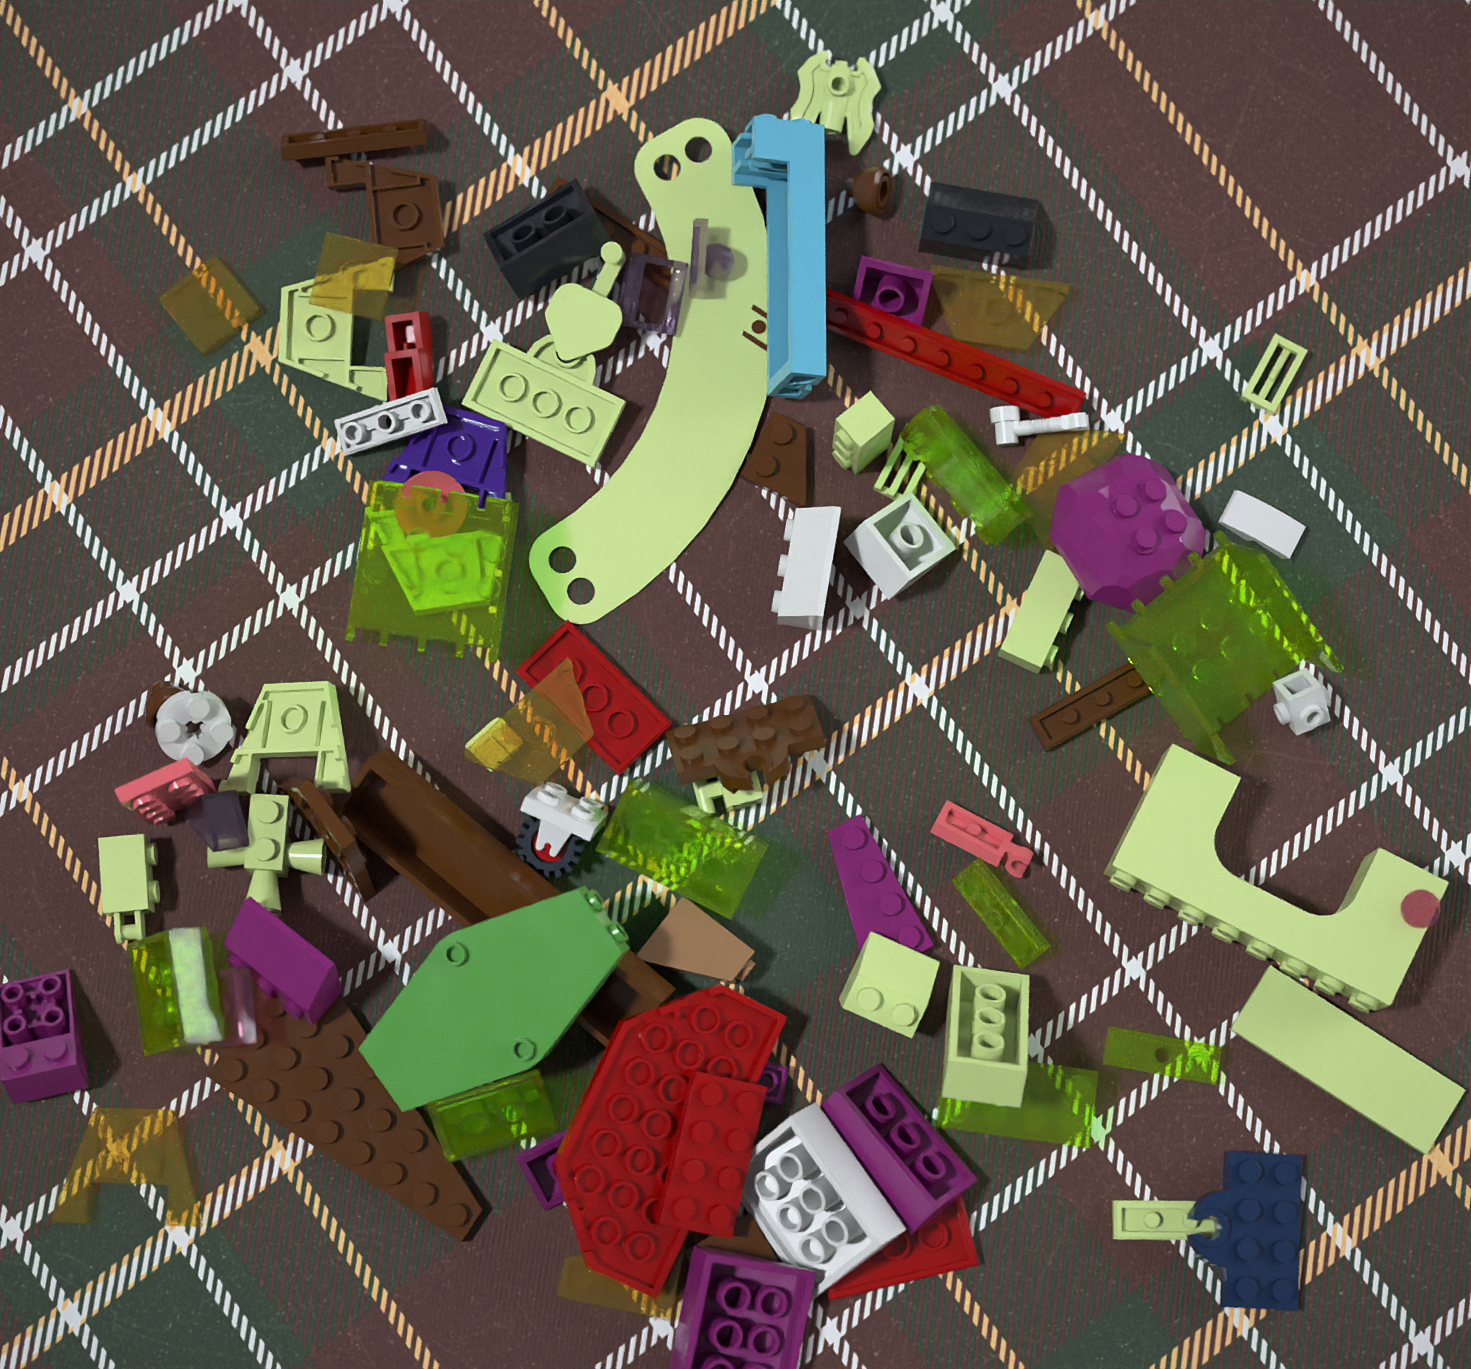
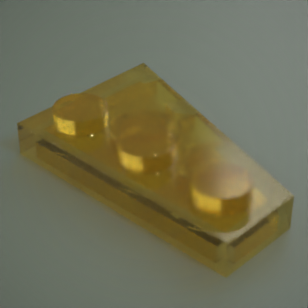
M682 1244L657 1299L586 1267L582 1256L565 1257L556 1297L670 1322L686 1244Z

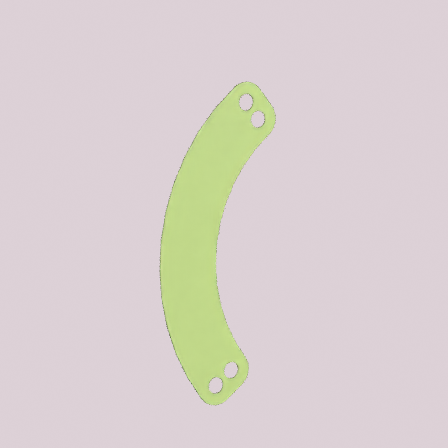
M693 118L681 122L643 145L635 159V176L655 214L665 242L673 281L675 307L673 344L666 378L656 407L640 439L621 467L578 510L541 534L534 542L530 551V569L555 613L565 621L569 620L573 624L595 622L636 595L673 563L703 529L730 489L752 444L766 401L767 352L742 336L745 330L767 345V319L752 310L754 304L767 313V232L765 222L753 187L732 185V143L724 129L708 119ZM696 137L706 139L712 147L711 156L701 163L691 161L685 154L687 142ZM671 155L679 161L681 170L676 178L666 181L656 176L654 163L659 157ZM762 320L766 324V330L762 334H756L752 331L751 326L754 321ZM557 547H568L576 555V564L567 573L555 572L549 565L550 553ZM577 578L588 579L595 588L593 599L584 605L573 603L567 594L569 584Z

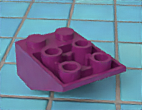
M69 969L0 984V1078L13 1104L89 1088L85 1046L72 976Z

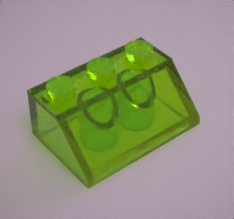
M539 1069L426 1103L447 1163L558 1129L551 1098L543 1074Z

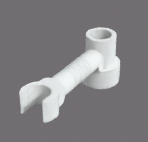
M1000 406L990 409L991 425H995L996 446L1017 445L1018 436L1089 429L1088 415L1085 412L1051 417L1049 419L1020 421L1019 406Z

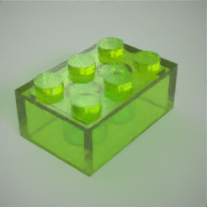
M207 926L169 929L127 944L144 1057L184 1053L225 1040V1024L218 998L219 985L214 973L213 947L209 939Z

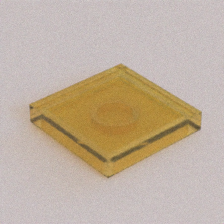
M326 232L309 304L382 322L399 250Z
M215 254L157 298L203 357L261 313L259 307Z

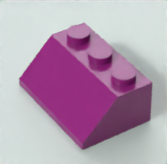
M249 896L244 901L224 942V947L229 957L226 960L227 963L239 975L244 976L247 973L255 979V986L265 996L272 998L275 995L284 1003L282 1005L284 1010L295 1020L299 1021L303 1018L313 1026L343 994L335 963Z

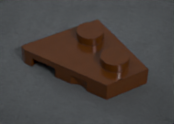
M773 411L740 474V478L800 508H804L806 505V427Z

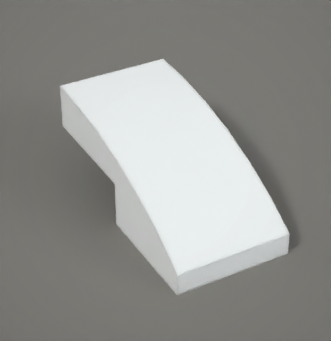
M1239 490L1233 492L1218 522L1244 540L1257 542L1281 559H1290L1306 527L1274 507Z

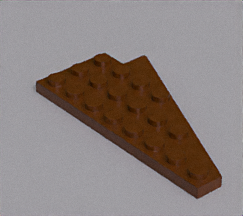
M261 993L206 1077L460 1242H463L484 1209L417 1108L402 1112L358 1048L367 1038L368 1034L342 995L312 1026L303 1018L297 1021L291 1017L282 1007L284 1003L275 995L272 998H268Z

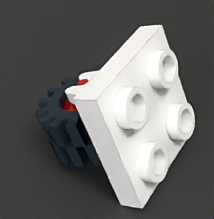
M546 782V785L540 783L525 796L520 810L530 814V816L518 830L520 834L516 837V844H519V848L516 850L518 856L522 855L523 861L530 865L537 873H543V878H550L552 875H555L556 878L561 877L564 873H569L573 870L586 853L588 846H585V843L590 841L603 827L609 814L601 810L602 806L598 802L586 797H581L580 800L566 794V788L553 782Z

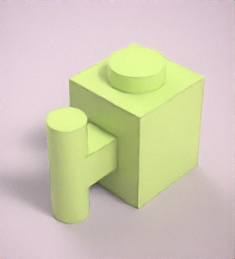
M751 772L754 790L738 789L735 794L725 789L719 779L709 783L707 779L692 783L701 817L716 813L712 799L723 797L726 812L763 803V794L757 772Z

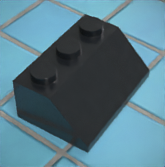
M576 178L483 233L500 271L519 300L538 293L544 286L559 277L570 274L582 263L600 256L603 245L612 241Z
M931 181L918 252L1025 271L1030 256L1038 200Z

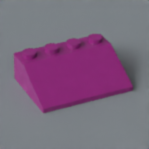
M694 1245L669 1369H797L816 1271L737 1252Z

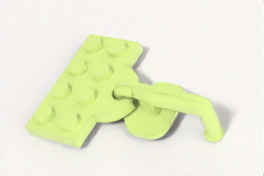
M612 241L605 243L601 249V257L606 262L592 290L575 283H567L555 291L545 311V318L551 334L536 341L527 353L493 338L461 403L463 406L483 416L502 421L508 428L594 469L626 405L625 400L594 386L597 377L596 359L592 353L609 347L613 343L622 324L621 309L614 301L608 299V296L626 258L621 246Z

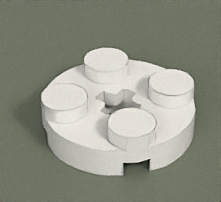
M190 690L171 696L162 704L156 716L158 721L155 732L160 747L169 757L177 761L187 757L197 766L202 761L217 755L226 746L233 736V729L229 712L218 696L207 691H202L203 694H191ZM192 721L196 724L202 721L203 723L200 725V730L188 733L187 722Z

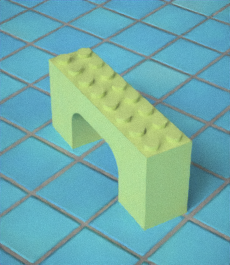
M1172 743L1162 755L1103 873L1111 877L1109 883L1126 892L1133 888L1145 894L1143 900L1152 906L1164 909L1166 905L1178 911L1177 917L1190 925L1198 926L1200 922L1212 928L1211 935L1229 944H1232L1233 940L1247 946L1245 952L1259 960L1266 961L1267 957L1281 963L1279 967L1281 971L1295 978H1300L1301 975H1304L1314 980L1313 986L1326 994L1334 996L1338 992L1350 998L1348 1004L1357 1010L1369 1013L1370 1009L1377 1011L1390 1006L1449 882L1382 848H1378L1364 857L1340 908L1333 915H1313L1234 876L1223 867L1217 857L1214 845L1215 832L1241 778Z

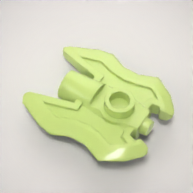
M821 51L810 57L797 71L801 87L799 98L790 110L791 121L803 118L815 124L818 115H820L819 124L824 125V133L840 135L846 120L849 154L854 156L859 153L872 133L874 127L871 114L872 102L881 85L875 70L866 59L862 57L858 59L856 64L858 70L856 72L852 71V68L848 67V63L845 61H837L836 64H832L830 67L826 66V62L829 59L828 52Z

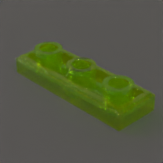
M980 857L951 880L1021 970L1051 947Z
M1108 1026L1101 1065L1216 1085L1222 1047ZM1157 1049H1162L1166 1052L1167 1059L1164 1063L1156 1060L1155 1052Z

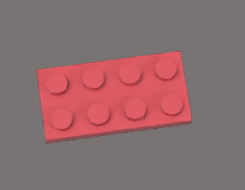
M187 757L114 789L123 806L148 824L154 822L155 825H160L176 817L175 812L187 806L192 810L206 805L211 801L209 796L217 793L212 779Z

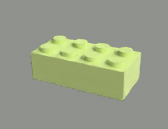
M954 965L947 1001L942 1097L1020 1108L1028 1061L1029 975Z

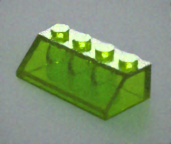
M940 404L922 408L899 434L904 441L902 444L904 451L913 460L917 461L920 459L928 469L926 475L937 488H945L952 497L950 503L961 516H969L976 525L974 528L975 533L985 544L989 545L992 543L994 547L1003 544L1035 516Z

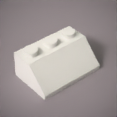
M841 507L796 508L794 519L787 518L784 540L790 541L788 555L781 554L777 574V576L784 577L782 591H774L771 612L778 613L777 624L821 631Z

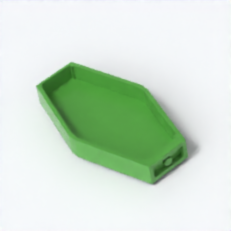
M586 886L576 888L450 933L438 942L358 1048L402 1112L527 1070L551 1053L630 949L626 943L628 940L626 932L617 921L611 922L603 911L606 908L605 903L594 889L589 891Z

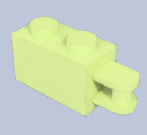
M145 834L98 838L103 914L114 917L116 943L124 944L125 940L130 939L145 942L144 914L155 913L154 903L160 902L158 880L153 881L152 866L158 864L156 844L151 843L150 838ZM135 915V924L124 925V916Z

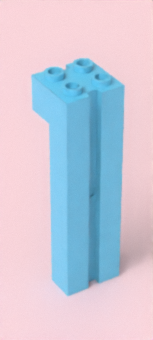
M761 114L751 119L745 127L744 133H740L732 144V185L767 189V396L803 399L812 390V385H818L826 377L824 125L814 124L810 120L803 118L791 121L777 119L772 114Z

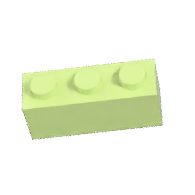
M871 391L835 420L832 444L834 451L832 455L842 468L846 470L850 467L855 474L889 448L895 418Z
M1046 549L997 655L1036 674L1039 673L1042 665L1050 667L1059 648L1053 645V641L1058 632L1066 633L1074 616L1073 613L1068 612L1073 599L1080 601L1084 594L1062 556Z

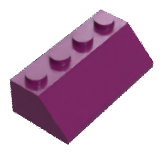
M880 1063L836 1089L820 1106L823 1113L901 1223L911 1234L934 1219L978 1181Z

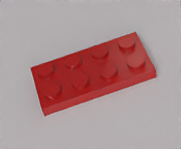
M691 1069L655 1222L732 1239L767 1087Z

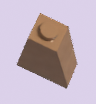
M684 896L680 898L636 955L647 965L727 984H732L736 978L743 982L756 965L751 960L755 955L753 949Z

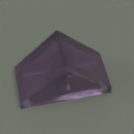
M236 789L200 795L184 811V819L213 852L249 846V837Z

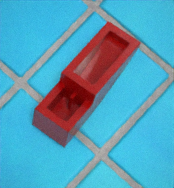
M417 311L384 316L389 352L383 354L390 402L433 388V355L429 312Z

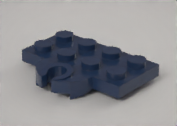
M1224 1151L1223 1190L1207 1192L1195 1199L1196 1202L1189 1211L1187 1219L1201 1221L1205 1217H1209L1214 1222L1215 1230L1208 1239L1200 1233L1186 1235L1195 1257L1205 1264L1221 1268L1220 1307L1298 1311L1302 1155Z

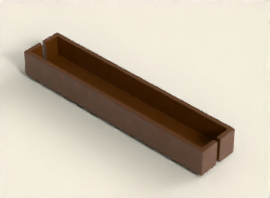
M385 748L367 759L351 782L350 793H343L333 808L338 818L344 815L350 821L357 832L355 836L464 928L562 894L389 748ZM629 950L575 1021L607 1047L620 1020L659 1007L667 1002L676 988Z

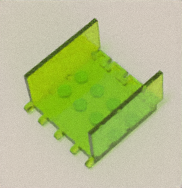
M379 479L377 481L370 480L345 641H355L356 630L363 629L381 632L379 646L387 647L389 633L419 638L417 652L425 653L427 639L456 643V658H463L465 645L489 648L488 661L489 663L497 664L520 503L487 496L485 509L477 508L479 495L449 490L448 502L440 503L442 489L411 485L410 498L402 497L404 483Z
M1218 530L1213 534L1215 541L1218 543V546L1203 559L1195 551L1190 553L1187 557L1193 567L1174 583L1167 575H1164L1159 579V582L1165 589L1164 592L1146 607L1139 599L1134 600L1131 606L1137 614L1121 628L1112 620L1105 627L1183 736L1191 740L1199 752L1231 765L1236 760L1217 734L1222 727L1216 718L1220 717L1226 724L1232 721L1250 705L1244 696L1246 693L1253 700H1256L1273 686L1272 682L1277 681L1272 672L1274 669L1283 677L1302 660L1336 673H1340L1344 668L1265 553L1231 543L1227 536L1221 530Z

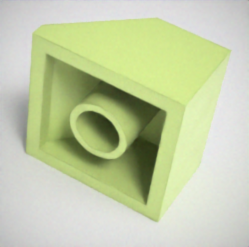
M870 931L839 997L841 1006L850 1012L912 1038L928 1005L940 962Z

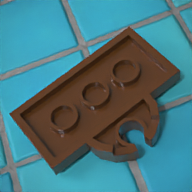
M809 693L800 696H790L774 703L756 705L744 711L729 715H718L710 720L691 725H681L676 729L665 731L680 786L717 776L722 786L732 794H735L738 789L754 790L751 772L756 770L763 771L764 780L768 786L779 779L786 781L791 770V756L827 747L824 733Z

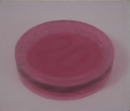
M1414 890L1403 898L1400 905L1401 916L1411 927L1418 929L1427 928L1433 925L1440 915L1439 901L1435 895L1427 890Z

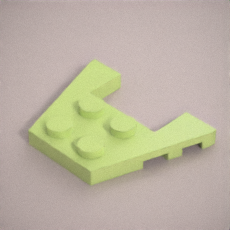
M387 257L375 263L364 266L359 265L349 268L347 271L329 276H321L281 288L278 361L382 402H388L389 391L385 367L351 365L355 291L393 293L394 258Z
M328 681L264 684L245 726L249 730L241 749H235L230 760L234 765L228 779H222L218 792L225 796H251V793L255 794L260 758L318 756L314 786L317 788L322 785L328 793H350L351 784L336 686Z

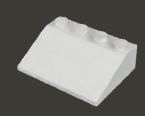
M816 1102L790 1116L753 1147L741 1202L748 1213L752 1214L758 1227L783 1263L816 1271L811 1300L906 1230Z

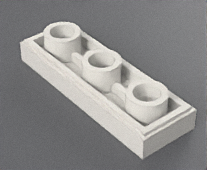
M430 388L334 420L344 456L448 423L437 388ZM388 416L392 420L390 428L386 424V419Z

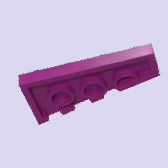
M861 814L828 831L829 843L859 952H861L870 931L920 953L934 946L932 940Z

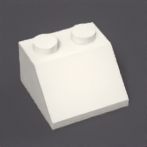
M911 491L863 521L843 542L888 600L908 588L956 549Z

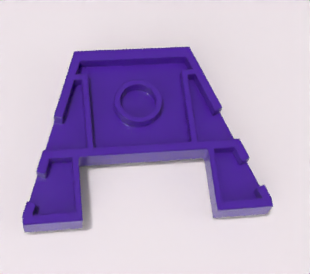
M442 404L448 423L411 435L408 439L410 443L400 456L394 458L387 466V473L378 484H373L368 492V496L372 500L394 506L400 488L415 473L419 474L425 471L444 472L455 478L456 482L460 483L462 487L480 492L468 525L474 530L503 538L505 529L508 426L502 421Z

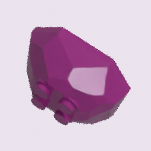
M1131 453L1118 454L1061 485L1057 491L1049 531L1050 539L1088 599L1135 614L1140 613L1198 579L1206 530L1166 467L1144 456Z

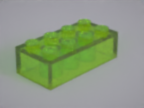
M635 776L627 784L595 851L731 920L737 912L770 844Z
M945 1051L943 1052L934 1128L1078 1149L1090 1148L1099 1071L1027 1061V1075L1020 1108L997 1106L990 1103L968 1100L960 1101L954 1098L942 1097Z

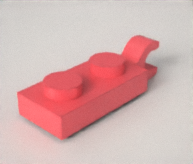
M948 800L930 831L945 841L996 867L1002 861L1006 870L1018 878L1022 877L1027 867L1026 865L1030 863L1034 855L1030 849L1010 842L1013 834Z

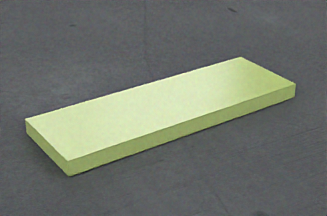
M1271 965L1267 967L1229 1029L1423 1155H1427L1465 1092V1089Z

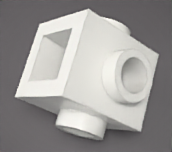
M1307 668L1272 682L1277 699V704L1273 705L1275 714L1282 725L1288 724L1297 736L1331 721L1327 705L1331 704L1329 693L1325 686L1320 684Z

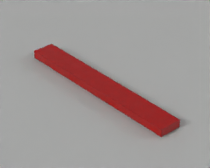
M826 288V329L1048 419L1079 413L1087 392Z

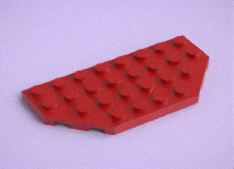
M717 983L618 1022L552 1162L586 1267L654 1299L658 1298L689 1231L659 1224L655 1220L691 1069L757 1084L787 1016L723 984Z

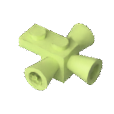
M251 793L247 840L212 831L208 842V868L214 869L244 864V869L253 876L246 899L250 896L269 912L278 913L281 912L277 877L288 878L289 867L323 876L326 866L327 844L323 839L291 843L290 838L287 836L291 798L288 795Z

